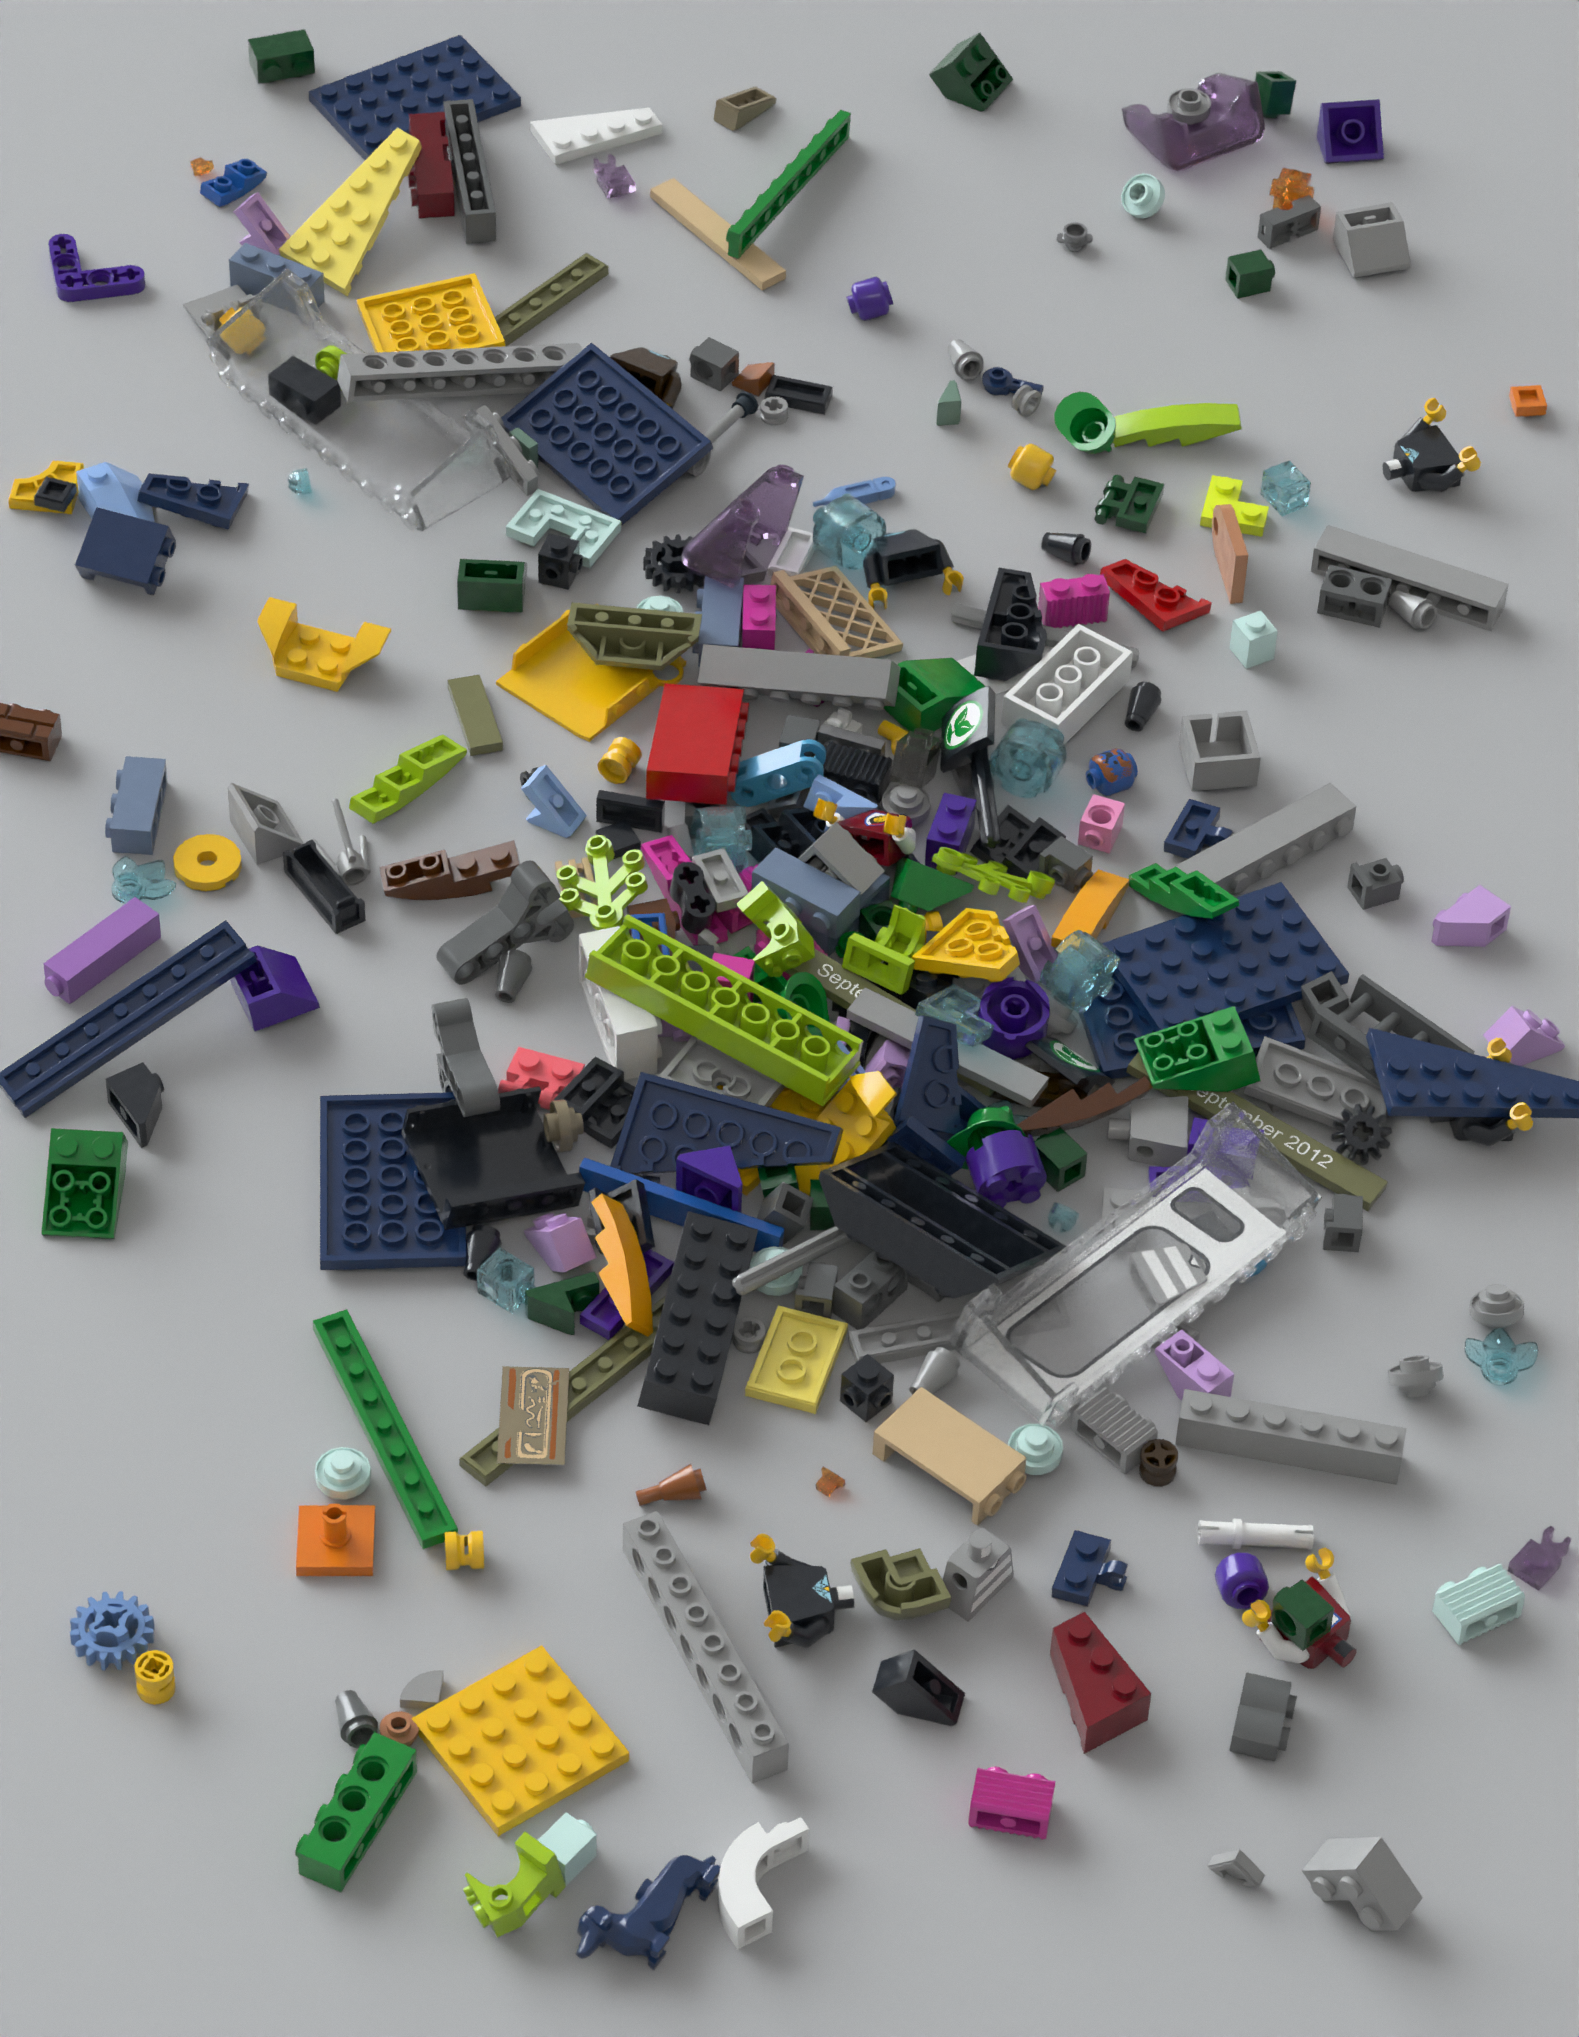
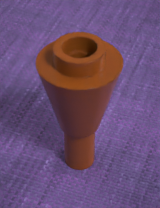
M689 1464L660 1481L659 1485L635 1492L639 1506L662 1499L664 1501L702 1500L700 1492L707 1489L701 1468L693 1470L692 1464Z

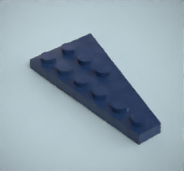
M1373 1028L1368 1030L1366 1040L1389 1116L1511 1118V1108L1517 1103L1524 1102L1532 1111L1531 1118H1579V1081Z
M640 1072L610 1167L631 1174L676 1172V1159L680 1154L729 1145L737 1169L829 1165L834 1163L844 1130L841 1127Z

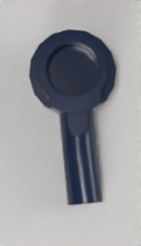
M1002 367L990 368L984 372L982 377L985 390L992 395L1016 393L1021 386L1026 384L1032 387V390L1039 391L1041 396L1044 385L1013 378L1012 374Z

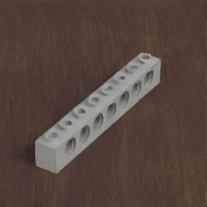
M580 343L341 354L337 381L347 402L531 393L583 349Z
M655 1511L623 1523V1552L751 1783L753 1784L788 1770L789 1743L659 1512Z

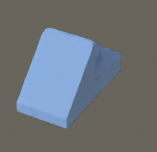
M547 765L537 768L521 788L535 806L526 820L538 827L567 838L573 834L587 816Z
M820 774L814 779L804 803L805 808L814 812L818 798L827 802L830 801L838 805L835 812L839 813L844 819L869 810H876L878 807L877 804ZM827 825L824 829V832H826L829 829Z

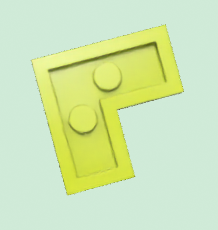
M1212 475L1201 515L1200 526L1212 528L1214 507L1216 505L1231 504L1241 533L1263 537L1269 507L1239 501L1243 480Z

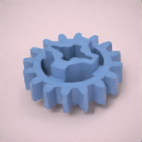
M119 1591L115 1598H110L107 1592H103L102 1600L98 1602L94 1598L89 1597V1607L78 1606L76 1608L77 1618L70 1619L71 1646H75L76 1656L82 1657L86 1655L88 1666L93 1665L96 1661L101 1662V1670H106L109 1663H115L116 1668L121 1670L122 1662L125 1660L134 1665L137 1660L136 1654L147 1652L148 1644L154 1643L153 1616H149L148 1605L139 1606L138 1597L135 1595L128 1601L124 1600L122 1591Z

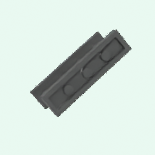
M1364 974L1358 978L1350 999L1352 1004L1338 1015L1323 1006L1316 1012L1307 1036L1379 1087L1380 1084L1366 1040L1367 1034H1364L1350 1024L1363 1012H1366L1380 1022L1373 1029L1389 1033L1393 1031L1397 1035L1471 1054L1475 1052Z

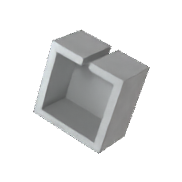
M1247 711L1218 713L1213 742H1210L1212 714L1182 716L1179 748L1191 791L1257 786L1261 757Z

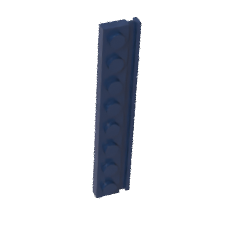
M226 920L3 1069L0 1072V1088L14 1106L19 1109L24 1118L28 1117L257 962L255 954L248 949L246 943Z

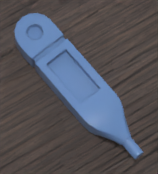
M879 477L873 480L837 487L831 490L822 500L814 501L813 507L823 505L836 509H846L888 499L895 495L896 483L890 477Z

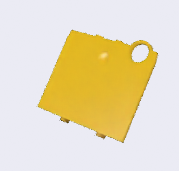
M568 609L559 619L529 642L522 644L513 653L511 670L496 681V685L572 734L590 742L659 686L664 687L665 683H679L683 678V667L687 665V662L679 656L669 664L679 671L678 676L671 680L658 679L653 674L654 670L596 665L567 630L570 613Z

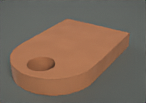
M1216 505L1212 517V537L1216 560L1230 604L1243 603L1248 552L1232 505Z

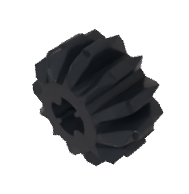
M1355 1104L1354 1116L1349 1110L1343 1109L1341 1116L1344 1121L1334 1120L1332 1124L1340 1132L1332 1134L1331 1141L1343 1142L1338 1146L1336 1152L1342 1154L1348 1150L1350 1154L1347 1158L1351 1161H1354L1356 1155H1360L1362 1165H1367L1369 1161L1368 1153L1375 1160H1379L1382 1157L1379 1148L1388 1149L1390 1146V1142L1383 1137L1392 1133L1390 1127H1380L1387 1119L1385 1114L1375 1119L1372 1117L1375 1107L1370 1106L1366 1114H1363L1361 1104ZM1358 1127H1362L1363 1133L1370 1134L1364 1142L1360 1141L1359 1136H1353Z

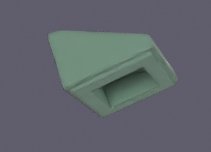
M950 380L938 401L936 421L938 426L956 425L960 422L962 400L955 380Z

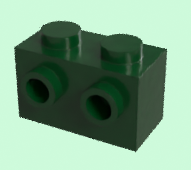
M305 29L248 39L249 63L258 84L315 74L314 49Z

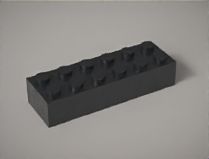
M690 1211L687 1212L637 1407L705 1425L710 1424L742 1295L737 1294L732 1281L739 1274L749 1270L758 1229Z

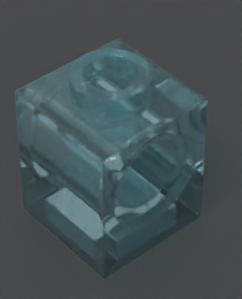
M1289 460L1263 471L1260 494L1281 516L1308 506L1311 482Z
M498 1248L477 1269L478 1293L510 1313H513L522 1303L525 1304V1290L536 1288L534 1267L502 1248Z

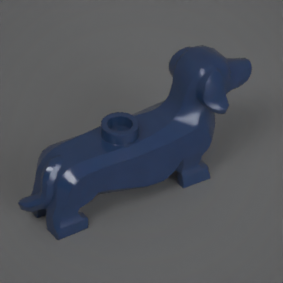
M688 1855L674 1857L667 1863L654 1881L647 1878L641 1884L635 1895V1899L639 1902L626 1914H615L609 1912L605 1907L598 1905L587 1909L580 1917L577 1927V1933L580 1935L581 1941L576 1955L581 1959H585L591 1956L599 1946L605 1947L608 1944L625 1956H647L648 1966L655 1970L666 1955L667 1951L664 1950V1947L670 1940L669 1935L675 1927L685 1898L691 1896L693 1891L697 1889L699 1898L705 1902L717 1887L719 1881L717 1878L721 1867L715 1865L716 1858L710 1856L701 1861Z

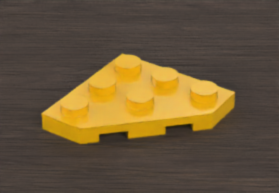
M965 908L911 957L915 960V970L929 971L931 974L945 973L958 975L960 978H982L990 982L1003 981L1020 965L1018 952L1014 946L1012 947L1010 938L1004 927L1000 925L996 912Z

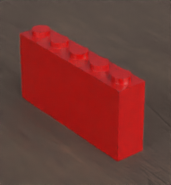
M665 683L646 770V799L727 805L729 792H735L736 776L739 773L746 722H748L749 703L743 702L744 689Z

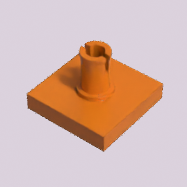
M336 1503L329 1505H299L296 1576H373L375 1505H340Z

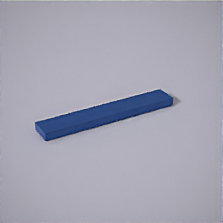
M584 1158L579 1166V1172L585 1182L584 1192L589 1193V1190L598 1188L605 1193H609L637 1179L645 1184L649 1213L652 1216L684 1227L687 1212L690 1211L758 1229L753 1252L757 1253L764 1248L772 1246L783 1247L784 1228L588 1158Z

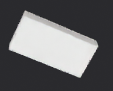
M788 527L768 566L767 576L772 577L773 572L785 570L789 576L804 573L819 543V534Z

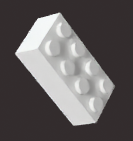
M1078 624L1004 695L1001 725L1057 753L1130 680L1133 652Z
M620 926L579 934V982L609 1063L624 1071V1080L639 1077L640 1072L648 1074L657 1073V1059L662 1058L661 1044L658 1039V1035L662 1034V1023L659 1017L585 978L589 954L593 950L598 951L620 928Z

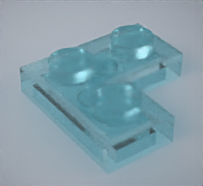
M955 984L919 1002L915 1015L918 1017L927 1016L956 1024L957 1041L966 1046L974 1047L989 1039L994 1028L993 1024L975 1015L979 1012L981 999Z

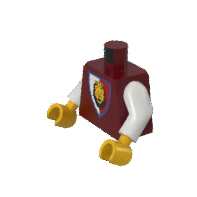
M818 798L813 816L826 821V825L829 828L837 822L852 835L853 839L867 853L876 859L879 865L889 867L906 854L914 852L916 833L912 829V820L907 815L869 810L844 819L839 813L835 812L837 804Z
M1322 1548L1318 1550L1322 1565L1318 1563L1314 1554L1307 1556L1305 1561L1307 1569L1312 1573H1318L1319 1578L1316 1580L1311 1576L1305 1582L1335 1608L1330 1632L1302 1651L1270 1622L1272 1610L1263 1600L1251 1603V1609L1243 1613L1242 1621L1248 1627L1258 1628L1257 1635L1271 1655L1277 1660L1301 1664L1308 1669H1314L1327 1657H1330L1343 1668L1354 1659L1357 1652L1353 1646L1346 1642L1350 1630L1351 1615L1335 1573L1329 1572V1568L1334 1563L1333 1553L1328 1548Z

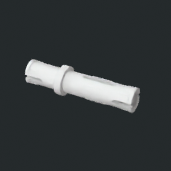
M1233 1519L1232 1522L1199 1520L1198 1535L1200 1536H1198V1544L1231 1545L1232 1549H1240L1242 1545L1307 1548L1312 1550L1314 1534L1311 1533L1314 1530L1313 1525L1242 1523V1519Z

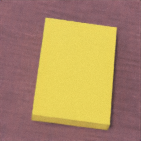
M778 1305L745 1387V1396L816 1414L848 1332V1323Z

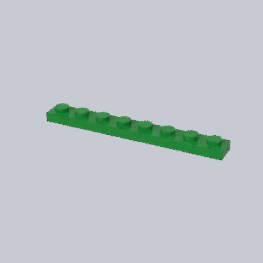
M840 109L832 119H828L825 127L813 136L806 148H802L791 164L788 163L783 173L777 179L772 180L769 188L757 197L756 202L749 209L743 212L738 222L729 227L726 235L729 256L739 259L846 142L850 133L851 113Z
M346 1309L313 1320V1330L422 1549L445 1542V1532L458 1533V1528L348 1310Z

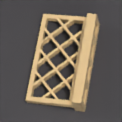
M836 565L794 576H789L785 570L773 572L770 585H776L777 610L815 654L876 658L902 651L903 643ZM833 578V580L838 584V586L827 584L821 581ZM798 586L810 588L812 591L811 593L802 591ZM816 591L833 595L834 598L832 600L815 594ZM838 597L852 601L855 606L837 601ZM814 605L828 608V613L818 610ZM833 610H835L838 612L851 615L850 619H847L837 615H833L832 613ZM859 617L869 620L872 626L854 621V619ZM830 624L846 628L845 632L835 630ZM850 630H853L859 633L866 634L868 636L867 639L851 635L849 634ZM872 636L886 640L887 643L881 644L871 641ZM847 644L863 649L850 652L851 648Z

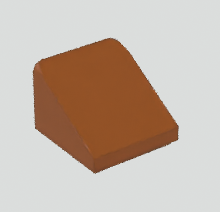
M766 362L747 365L732 381V386L759 397L769 386L772 376L775 375V363Z

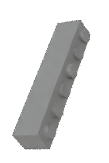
M1327 525L1314 547L1311 572L1322 576L1326 575L1329 565L1390 578L1392 583L1389 598L1398 590L1426 598L1433 602L1437 608V614L1492 631L1505 607L1509 585Z
M703 644L697 683L707 687L744 689L745 699L754 700L758 699V695L770 696L769 699L778 702H789V698H800L801 702L811 705H819L821 700L832 701L833 705L849 708L852 707V703L864 704V707L868 709L883 710L884 706H895L901 668L893 660Z
M1328 783L1175 867H1178L1186 874L1197 870L1231 895L1241 893L1248 886L1261 879L1269 878L1279 869L1296 863L1300 858L1313 851L1322 849L1327 843L1336 838L1346 836L1353 830L1356 805L1334 785Z
M1184 1389L1175 1445L1397 1485L1407 1428Z

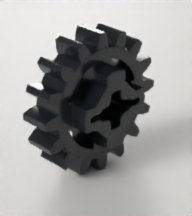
M676 534L675 540H670L669 537L663 536V543L653 541L652 548H646L645 557H643V570L645 571V578L652 579V586L656 587L662 584L663 591L665 592L670 588H675L676 593H680L681 588H686L689 592H693V585L703 587L705 576H711L713 557H711V549H704L703 541L693 543L692 536H689L686 540H681L680 534Z

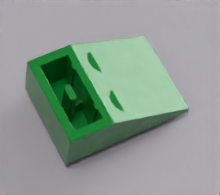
M952 657L905 660L897 664L901 669L895 706H884V710L920 740L942 727V718L952 706L969 694L986 686Z
M1235 1006L1134 1039L1152 1087L1155 1089L1229 1092L1261 1081L1254 1051Z
M51 1128L42 1235L115 1239L125 1181L128 1140L123 1132Z

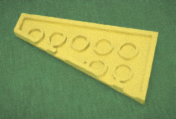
M397 127L278 249L281 257L322 272L324 283L348 296L351 290L350 284L355 274L358 275L363 267L361 262L366 252L372 249L389 215L388 208L392 200H396L400 193L399 186L403 178L409 175L422 149L420 140Z

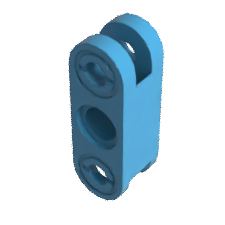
M807 739L741 761L739 773L736 776L735 792H731L732 799L741 806L751 807L811 787L814 779L819 774L822 776L824 774L825 747L816 740ZM810 751L813 752L815 756L814 758L805 756L804 753Z

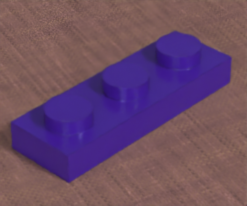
M650 1249L642 1254L646 1264L650 1293L652 1295L671 1275L674 1262ZM605 1287L580 1314V1324L610 1340L625 1323Z

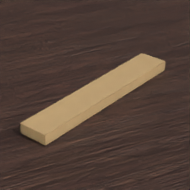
M675 178L650 189L651 199L762 291L786 279V270L755 244H752L739 259L729 256L726 235L731 225Z

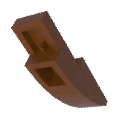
M512 840L448 858L444 849L379 868L385 896L410 900H442L474 896L493 891L491 882L511 877L514 869L520 864V859L515 841Z

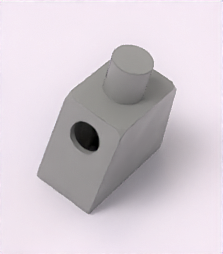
M1188 1097L1133 1100L1131 1102L1129 1119L1109 1118L1107 1139L1128 1140V1158L1131 1161L1159 1167H1185L1188 1141Z

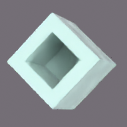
M1262 611L1235 619L1232 624L1229 649L1246 669L1274 659L1278 630Z
M567 1812L538 1839L540 1843L556 1854L566 1886L597 1856V1834L586 1821L577 1820Z

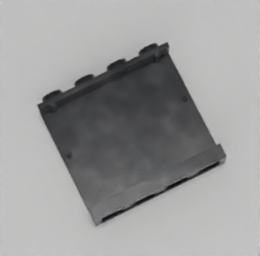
M540 1086L499 1093V1111L463 1117L456 1100L427 1106L420 1105L407 1109L401 1133L445 1230L579 1206L585 1182L580 1172L567 1175L553 1143L546 1140L544 1125L536 1110L541 1094Z

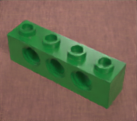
M376 1732L373 1733L366 1745H360L354 1756L352 1768L347 1775L342 1774L340 1776L331 1801L328 1805L323 1804L320 1807L313 1829L309 1835L304 1834L296 1846L295 1856L298 1857L299 1875L336 1891H343L416 1775V1749ZM351 1809H359V1811H349V1810H351ZM340 1839V1841L331 1842L330 1840Z

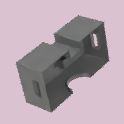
M1310 195L1292 201L1293 208L1290 210H1281L1277 207L1260 214L1257 238L1269 249L1289 242L1290 237L1293 235L1299 238L1317 231L1319 228L1321 206Z

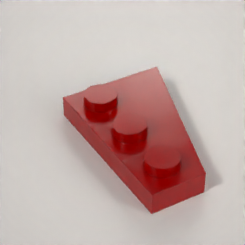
M1127 559L1101 568L1100 575H1104L1107 585L1162 632L1210 613L1212 602L1201 598L1199 602L1186 595V589L1178 585L1171 588L1159 582L1158 575Z

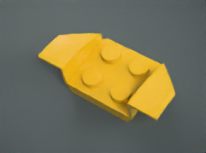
M272 597L268 598L257 620L272 654L276 676L338 692L350 671L380 655L391 633V628L363 622L355 638L300 624L297 617V604Z
M876 1071L849 1076L850 1080L815 1119L816 1121L841 1127L844 1131L833 1164L795 1166L801 1192L810 1195V1179H819L818 1177L822 1170L880 1148L896 1129L894 1121L884 1109L897 1093L881 1072Z

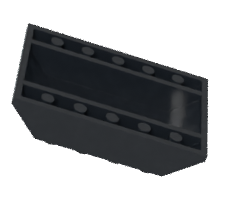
M895 1142L822 1170L818 1177L837 1228L847 1233V1237L852 1241L865 1244L875 1250L877 1256L881 1259L896 1263L904 1268L909 1276L927 1282L935 1287V1291L938 1294L947 1298L955 1299L1002 1284L1067 1254L1069 1247Z

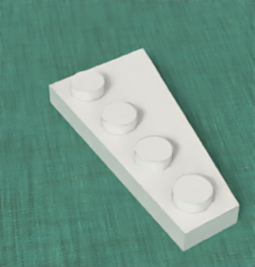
M650 107L531 121L530 132L552 162L557 165L662 134V123Z

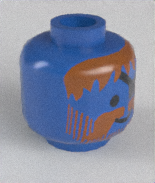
M1114 748L1097 754L1090 759L1089 770L1086 771V780L1092 789H1097L1104 796H1110L1133 786L1134 780L1138 775L1137 765L1130 753Z

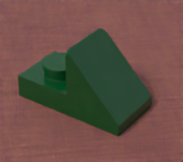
M595 1271L525 1290V1313L527 1318L568 1335H574V1312L583 1311L599 1294L600 1282Z

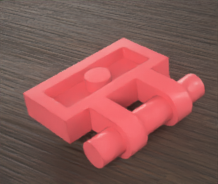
M518 1047L506 1071L507 1081H500L498 1093L540 1086L541 1094L538 1104H540V1108L549 1110L551 1101H554L558 1094L585 1068V1064Z

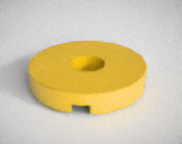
M204 834L189 838L177 847L173 856L175 876L184 881L185 886L194 890L212 891L224 888L231 879L234 881L238 878L242 869L240 849L233 841L220 835ZM206 860L215 862L214 864L209 866L200 864L201 862Z

